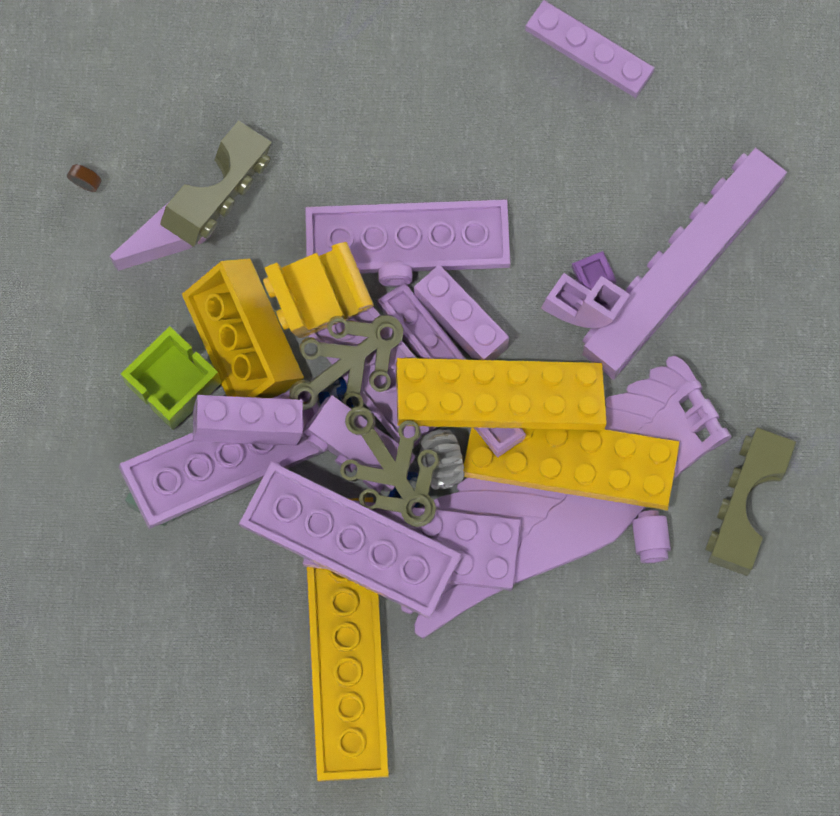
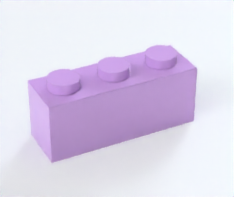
M440 265L414 286V295L436 322L473 360H495L508 349L509 336Z
M197 395L193 408V441L297 446L302 435L303 400Z
M333 395L327 397L302 431L309 436L307 442L321 452H324L326 449L337 457L335 462L339 466L346 460H355L363 466L383 469L363 437L355 435L347 429L345 418L351 409ZM359 416L356 419V426L358 428H364L367 425V420ZM374 426L375 431L396 461L399 444ZM414 454L411 456L410 464L416 457ZM350 464L346 470L352 473L353 470L357 471V467L355 464ZM363 480L368 487L379 493L381 490L385 492L391 491L395 487Z

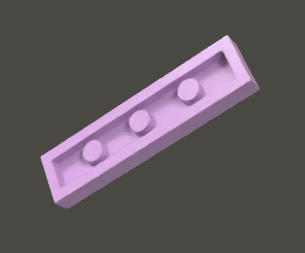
M545 0L542 1L525 26V31L634 98L638 96L654 73L653 66Z

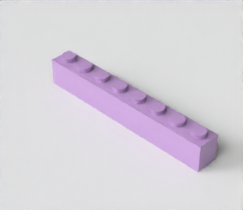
M756 147L749 156L743 153L731 168L734 173L728 180L721 178L711 191L713 197L706 205L701 202L694 209L689 217L692 219L691 223L685 229L680 226L673 233L668 241L671 246L663 254L658 251L647 265L650 269L643 278L637 276L629 284L626 292L630 296L613 321L605 327L591 328L583 338L582 342L585 345L582 355L592 363H602L603 372L613 380L783 184L787 171Z

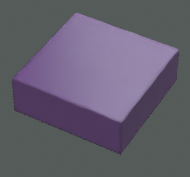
M603 251L572 263L571 267L577 281L589 290H592L601 276L616 284L617 280Z

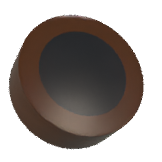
M79 164L72 165L66 175L75 185L90 192H96L102 182L98 174Z

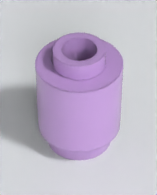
M657 510L638 513V518L632 521L636 554L640 555L641 563H656L668 560V551L671 550L667 517L659 515Z

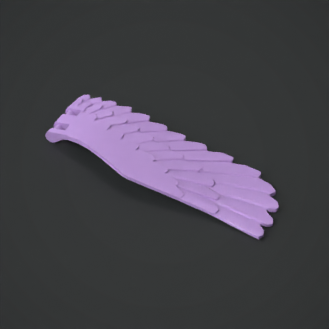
M671 356L666 360L667 367L650 369L648 379L636 381L628 385L626 389L628 393L608 396L605 399L607 423L605 430L680 441L674 473L675 479L689 466L727 442L732 436L727 428L721 427L718 422V413L709 398L705 399L702 395L701 390L703 387L696 380L690 367L684 360L677 356ZM689 399L693 407L685 413L680 404ZM706 428L710 436L701 442L696 433ZM473 478L461 481L457 485L459 492L441 496L434 500L436 510L520 520L513 585L587 556L615 542L632 524V521L638 517V513L646 509L643 506ZM448 583L431 618L428 619L418 614L415 622V634L424 639L461 613L502 590ZM401 605L402 612L414 613V611Z

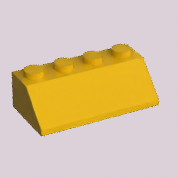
M250 258L220 261L182 293L213 367L219 373L221 385L226 396L274 398L285 393L295 382L304 378Z

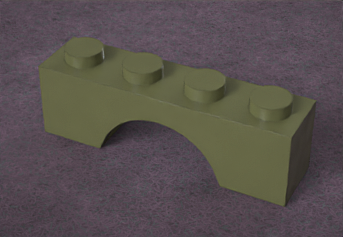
M238 120L221 140L214 159L221 169L224 179L209 187H195L184 184L166 205L160 225L193 247L202 237L208 239L217 226V218L220 215L223 217L228 215L236 200L234 198L239 193L243 196L253 182L252 176L255 172L261 174L269 164L271 157L267 154L272 142Z
M756 428L752 437L745 436L739 455L745 457L741 469L734 467L728 483L729 487L734 488L730 500L723 498L717 514V518L722 520L718 532L712 530L705 550L711 552L708 562L748 576L751 572L763 537L754 530L747 518V496L751 490L760 484L770 481H781L786 473L796 441L760 428Z

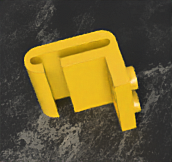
M347 242L331 246V251L320 256L316 252L284 267H281L277 262L264 267L268 277L263 279V283L270 298L277 297L281 309L277 310L276 313L284 330L290 328V331L296 337L304 338L326 329L328 321L334 316H341L347 320L374 306Z

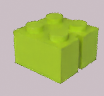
M170 326L121 373L125 384L146 405L149 404L151 409L172 430L193 412L197 395H210L222 383L218 371L197 351L194 353L192 347Z

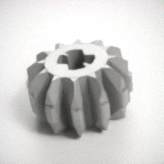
M439 429L422 435L419 441V453L424 450H432L440 458L438 468L433 471L431 487L433 489H446L461 483L464 478V465L456 436L449 429L442 431ZM427 454L423 458V465L425 467H431L435 462L432 454Z

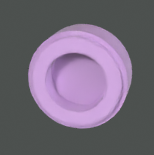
M402 264L382 266L378 269L379 283L389 287H398L403 283L408 285L412 282V268Z

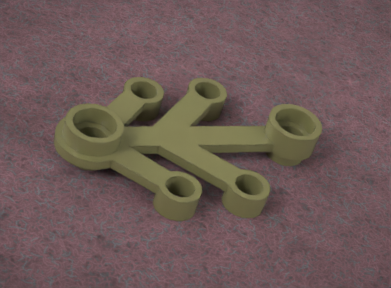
M391 315L378 316L372 323L347 321L341 316H334L328 321V332L334 338H343L347 334L367 337L357 346L318 342L313 337L302 340L300 352L304 358L314 360L322 356L340 359L312 381L300 380L295 382L289 391L290 399L298 400L300 392L308 391L311 396L308 401L303 402V410L310 409L316 404L318 394L349 370L346 393L342 396V403L346 405L347 399L355 396L359 400L355 407H363V398L360 392L365 357L374 350H376L375 371L369 376V384L377 392L386 391L391 384V379L387 374L390 351L403 338V327L400 321ZM335 322H343L344 329L342 332L335 333L332 331V325ZM385 327L392 328V335L386 339L380 336L381 330ZM308 343H314L317 345V350L313 354H307L304 352L305 346ZM378 375L386 377V381L382 386L374 384V379Z
M364 407L351 409L345 418L347 429L351 433L363 437L383 469L363 466L355 460H346L340 467L342 477L348 481L361 479L395 486L403 498L381 496L376 490L366 489L360 494V505L370 510L379 508L399 512L402 514L405 522L415 527L429 524L436 514V505L429 496L433 471L438 468L440 458L432 450H424L419 454L417 461L421 468L414 490L407 480L414 442L418 440L421 434L419 425L410 420L401 423L398 429L400 442L395 461L374 429L375 417L372 412ZM359 416L367 418V425L364 428L356 426V419ZM408 425H413L416 429L415 435L411 438H406L403 433L404 428ZM427 454H432L435 458V462L431 467L423 465V458ZM350 464H355L357 467V474L353 477L346 475V468ZM369 493H374L377 499L373 506L365 504V496ZM416 503H422L425 507V511L421 516H416L413 513V506Z

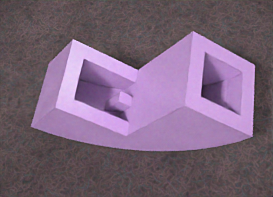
M563 273L547 296L541 309L565 322L577 326L601 328L613 321L630 294L603 276L599 278L592 290H589Z

